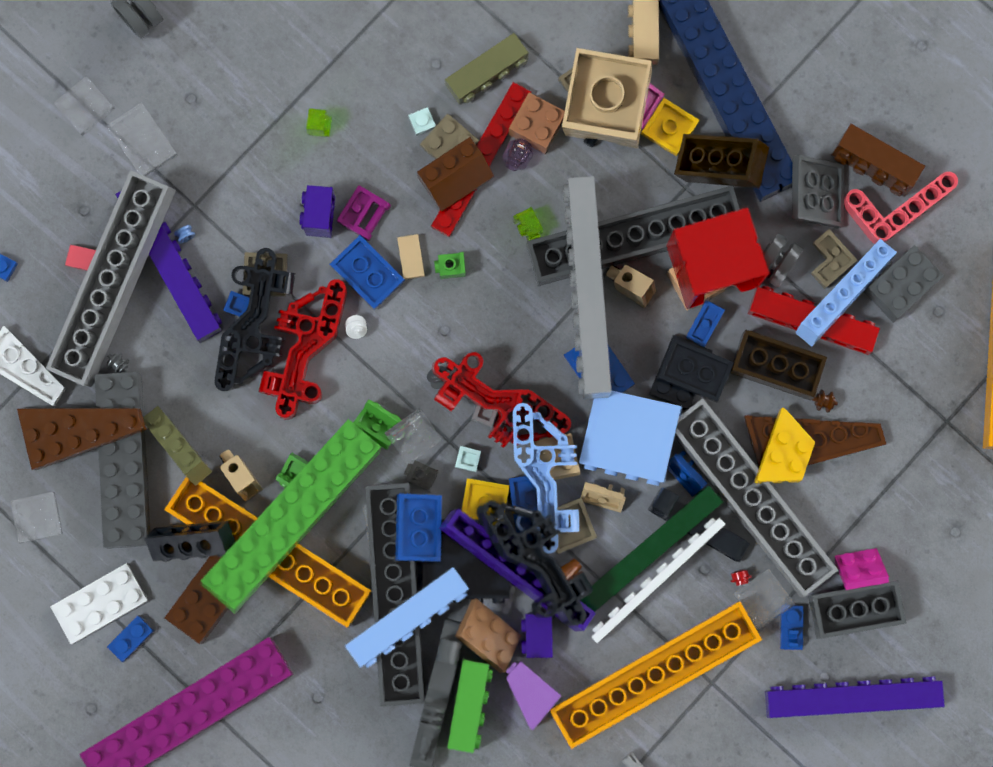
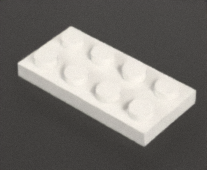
M126 563L50 607L70 644L73 645L149 600L129 564Z

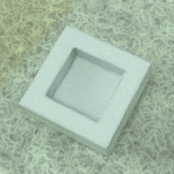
M428 107L408 115L416 136L433 130L436 127Z
M460 446L455 468L476 473L481 451Z

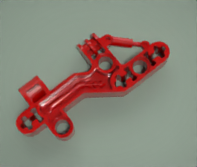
M331 280L327 287L321 286L313 294L310 292L297 301L291 302L287 311H278V314L281 316L277 318L279 324L274 329L296 335L299 339L289 350L284 374L263 371L258 392L278 397L275 410L284 420H290L296 415L299 401L316 404L322 398L320 387L313 382L304 380L309 361L337 337L347 297V288L342 280ZM337 286H340L342 292L337 293V301H335V294L332 289H336ZM319 294H325L319 317L298 314V309L315 300L314 297ZM331 306L338 308L337 313L333 316L327 314V309ZM293 318L298 319L296 322V329H291V326H294L295 322H293ZM326 320L330 321L329 327L332 331V333H328L327 336H325L322 331L327 329L328 323ZM304 322L312 324V328L307 332L301 330V325ZM311 388H315L318 391L317 396L313 399L306 396L307 391ZM284 396L288 399H294V401L289 400L288 406L291 411H287L286 414L281 410L287 404V400L283 399Z
M477 352L466 354L458 365L446 357L439 358L432 364L433 373L444 381L434 400L449 411H453L461 398L465 396L484 410H496L499 413V419L487 437L489 439L495 438L494 442L496 443L501 442L502 448L508 442L514 445L513 423L508 420V414L513 411L516 405L522 403L523 399L521 396L528 395L527 400L531 403H536L534 406L526 403L532 408L533 413L538 412L540 406L546 407L547 415L544 417L546 421L551 418L557 421L563 420L562 425H564V428H558L562 433L568 432L571 428V420L567 415L533 391L493 390L478 380L475 376L483 366V358ZM470 356L475 357L478 361L475 368H471L467 364ZM445 362L447 370L453 371L454 368L456 371L448 379L447 376L450 374L446 371L439 372L440 367L438 363L442 364ZM520 407V411H516L517 415L521 417V423L516 422V426H520L525 416L529 415V411H526L524 407ZM550 421L554 426H558L555 421ZM502 422H503L505 425H507V426H509V427H512V429L510 430V432H507V431H506L507 428H506L505 426H504L503 428L500 427V425L502 424ZM548 431L541 434L535 432L533 433V442L539 441V438L543 437L551 438L553 435ZM530 434L517 435V438L520 441H526Z

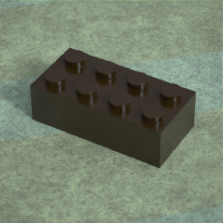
M683 134L674 175L690 183L760 188L769 146L754 138Z
M745 329L742 333L730 374L811 401L815 398L827 357Z

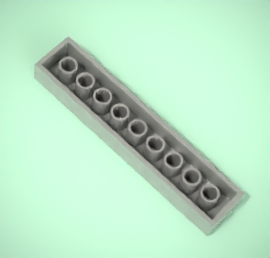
M130 170L45 369L82 386H93L95 375L99 372L176 192L175 189Z
M594 176L568 178L567 185H564L563 201L568 203V206H565V224L570 226L567 227L566 240L567 245H571L568 253V265L573 266V270H570L569 275L570 287H574L575 292H572L571 304L572 308H576V313H574L573 329L578 330V335H575L574 343L575 351H579L580 355L577 356L576 360L577 373L581 372V378L578 381V393L583 394V399L609 398L611 394L595 179Z
M701 399L679 416L675 439L800 598L807 596L838 571L769 482L754 483L759 469L704 399Z

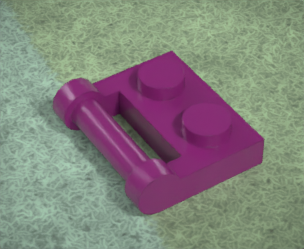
M358 185L336 221L354 233L361 235L365 240L370 241L373 230L385 211L390 209L391 204ZM373 203L377 204L378 208L365 229L359 227Z

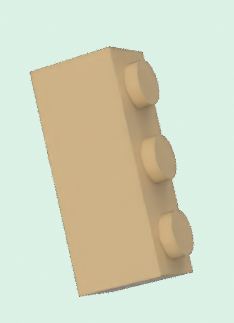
M633 0L632 5H628V17H632V25L628 26V38H632V45L628 47V57L652 61V65H657L659 61V0Z

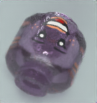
M520 138L511 140L502 155L506 167L512 171L524 170L533 156L531 144Z

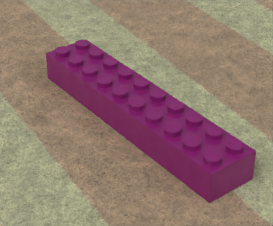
M268 637L79 755L86 767H145L294 674L272 637Z

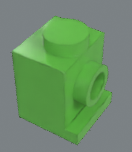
M463 252L438 255V260L434 261L435 273H440V279L466 277ZM452 261L454 263L453 267H446V262Z

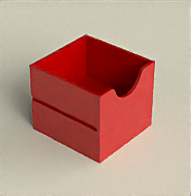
M748 208L673 230L666 247L686 309L702 305L705 293L734 285L740 292L756 289L769 275L760 243L757 244L758 237Z

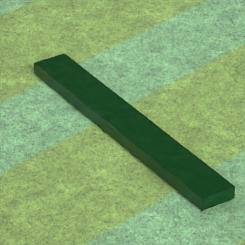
M708 485L591 585L594 591L579 601L594 612L721 505L723 501Z

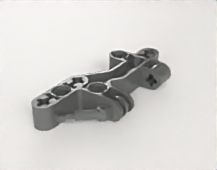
M445 619L419 722L410 767H432L462 647V642L455 637L461 624L460 621Z

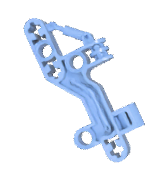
M520 403L513 409L514 459L537 489V511H540L543 517L551 515L550 521L555 522L556 526L554 528L556 530L559 529L561 532H579V510H557V485L550 475V469L553 466L578 465L577 462H574V457H577L574 449H577V445H568L567 436L556 426L542 418L539 412L533 413L532 408L528 404ZM520 407H524L526 411H529V415L525 416V422L529 421L530 426H516V422L521 423L520 415L516 414V411H520ZM533 419L539 420L544 424L543 427L558 440L557 446L534 445ZM522 428L527 429L530 434L528 440L520 441L517 438L518 430ZM517 443L523 445L530 443V448L526 447V454H530V459H526V463H522V460L517 457L522 453V447L517 449ZM546 449L551 452L552 458L549 462L540 460L539 455L542 450ZM554 449H561V454H558V457H561V462H554L556 457ZM522 516L516 518V525L520 531L525 529L519 523ZM558 534L550 539L554 541V545H551L550 549H546V546L543 545L545 553L550 554L556 551L558 548Z

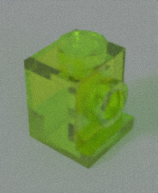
M309 108L306 127L308 135L330 136L332 116H327L326 110Z
M532 207L513 216L514 224L519 223L517 229L522 237L525 236L528 241L541 238L543 227Z

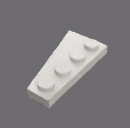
M5 326L2 327L0 330V374L55 407L66 388L45 369L35 356Z

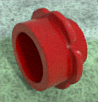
M748 569L731 573L732 580L730 581L735 582L736 586L749 583L748 579L752 576L749 575Z

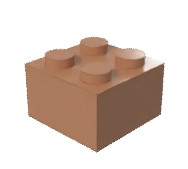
M529 92L509 127V135L546 154L563 123L565 111Z

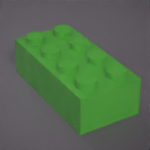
M463 660L448 749L474 753L475 748L479 749L481 735L477 734L478 726L483 727L485 713H482L481 709L482 704L487 705L489 691H485L486 682L491 683L493 669H489V664Z

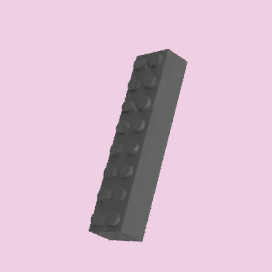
M139 372L95 375L96 408L141 409L144 417L142 375ZM145 431L98 447L103 547L107 549L147 546L144 538L150 533L146 440Z

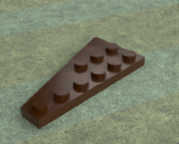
M745 415L744 419L759 468L776 418ZM794 418L815 441L807 466L886 445L883 430L879 423Z

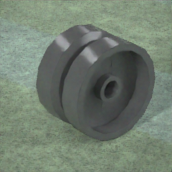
M113 0L110 3L111 6L140 39L149 33V28L144 19L154 27L163 21V17L151 0H129L131 4L126 0Z
M780 233L776 235L772 243H769L763 251L768 271L771 268L774 270L769 277V283L776 288H779L803 251L802 247L793 243L784 253L782 250L787 244V238Z

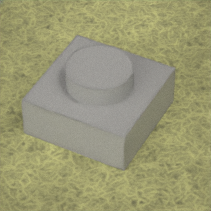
M476 404L471 421L491 428L497 411L484 410Z

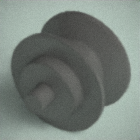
M122 353L114 354L113 356L109 354L107 356L109 358L107 369L113 368L115 370L114 373L129 372L127 370L129 359H121Z
M439 366V372H447L445 367ZM432 369L428 372L427 380L431 382L432 388L440 389L444 381L438 378Z

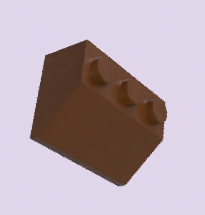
M471 137L417 171L418 179L441 212L494 178L484 156Z

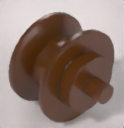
M821 390L812 399V401H815L817 411L824 407L826 412L829 413L834 408V405H838L833 392L825 395L824 390Z

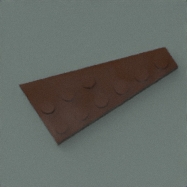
M137 408L17 409L31 470L47 467L146 430L142 411Z

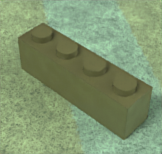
M513 33L447 77L445 85L459 105L463 102L467 104L476 97L475 94L481 90L485 92L491 88L494 81L497 79L503 80L510 74L509 71L515 67L519 69L527 63L529 52L516 34Z
M156 406L143 417L144 423L195 486L212 473L210 468L159 406Z

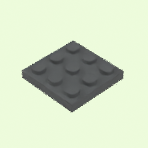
M802 155L793 156V220L834 228L844 227L843 164Z

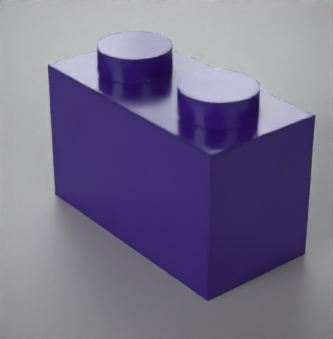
M525 614V619H521V632L526 634V641H521L522 654H526V658H553L552 616L538 618L534 614Z

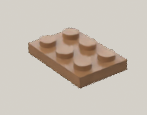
M474 599L471 600L455 637L499 673H503L508 668L521 635L482 602Z

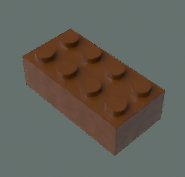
M853 124L849 125L832 153V156L835 157L834 159L838 163L853 167L857 174L869 176L872 178V182L879 186L884 185L890 188V192L896 196L902 195L905 197L914 187L925 168V165Z
M217 555L209 556L164 617V619L198 644L204 643L228 610L223 603L201 584V580L222 558Z

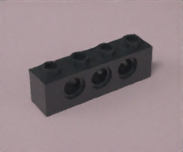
M228 520L157 527L144 538L152 560H162L163 562H168L172 559L187 560L193 557L203 559L215 555L223 557L236 543Z

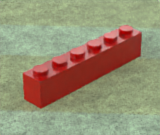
M762 286L756 288L747 314L797 331L801 322L817 306H814L815 303L805 299L799 301L794 299V296L789 293L783 292L781 295L775 293L771 287ZM843 313L820 339L869 355L873 352L880 328L876 327L875 323L863 320L861 322L855 320V316Z

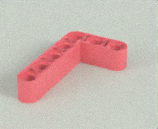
M944 172L885 218L859 189L849 191L844 197V208L872 243L876 244L880 239L887 242L947 196L957 186L958 178L953 172ZM942 179H947L951 183V187H945L942 184ZM925 193H933L934 200H929ZM849 197H856L859 201V204H852L849 200ZM909 204L916 205L918 212H912L909 209ZM863 213H869L872 221L864 220ZM899 217L902 224H894L892 218ZM876 230H883L885 238L878 237Z

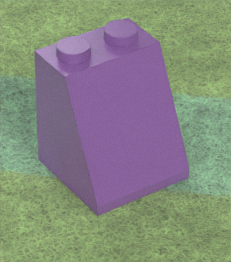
M521 661L518 664L513 662L506 670V673L509 674L506 679L529 728L533 730L561 695Z

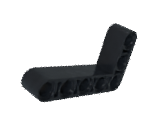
M662 487L657 492L648 510L667 521L685 505L677 501L679 499L678 495ZM705 517L687 534L693 536L695 533L701 535L706 530L704 525L710 519ZM724 527L705 543L738 563L741 562L750 546L749 542Z

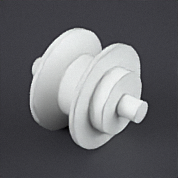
M359 315L350 316L345 322L347 335L353 339L362 338L367 332L366 320Z

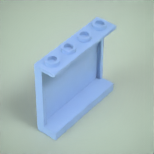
M611 391L609 398L594 399L579 463L584 464V469L596 471L598 467L605 469V474L617 476L618 472L626 474L625 478L638 481L639 477L647 479L646 483L659 486L660 482L665 483L667 467L682 407L616 391Z

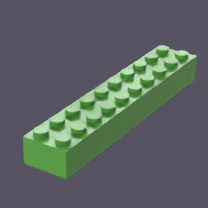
M348 419L201 580L202 586L236 614L380 454L381 446Z

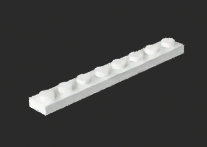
M720 518L709 520L704 525L706 530L701 535L695 533L688 540L690 545L683 550L680 547L672 555L674 558L669 564L664 562L656 570L658 575L653 579L648 577L640 585L642 589L637 594L632 592L624 599L626 604L621 609L617 606L608 614L610 619L605 624L601 621L592 629L594 632L591 636L592 639L598 643L715 535L725 523Z

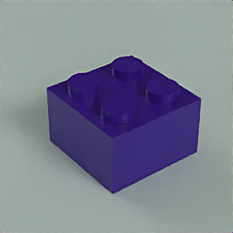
M307 185L306 191L302 192L304 212L300 213L299 224L301 229H304L306 236L332 238L336 199L333 187Z

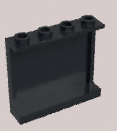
M473 519L483 527L479 519ZM498 525L497 534L502 537L504 529ZM441 530V561H423V589L454 567L469 588L465 591L467 596L463 599H470V602L471 600L478 599L482 603L484 599H492V603H505V599H510V582Z

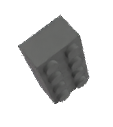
M898 580L879 585L808 596L816 639L907 624Z

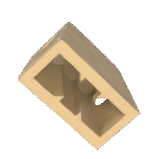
M612 265L606 276L614 280L617 291L643 308L646 307L656 292L653 279L628 265H624L622 270Z
M230 450L220 454L219 458L223 462L220 469L237 494L245 502L263 490L245 462L238 455L234 456Z

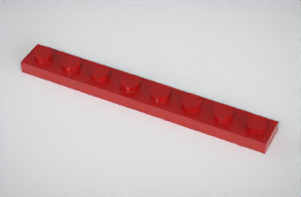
M514 82L511 84L477 144L489 167L508 136L509 127L529 92L531 93V91ZM476 190L443 212L439 211L431 228L450 238Z

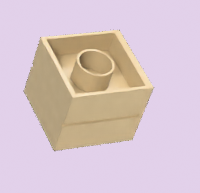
M577 48L562 124L565 136L581 139H598L621 146L638 148L652 75V61Z

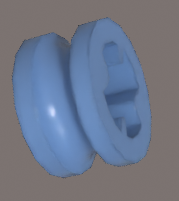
M191 225L181 227L174 232L175 237H178L177 241L179 244L195 237V233L191 232Z

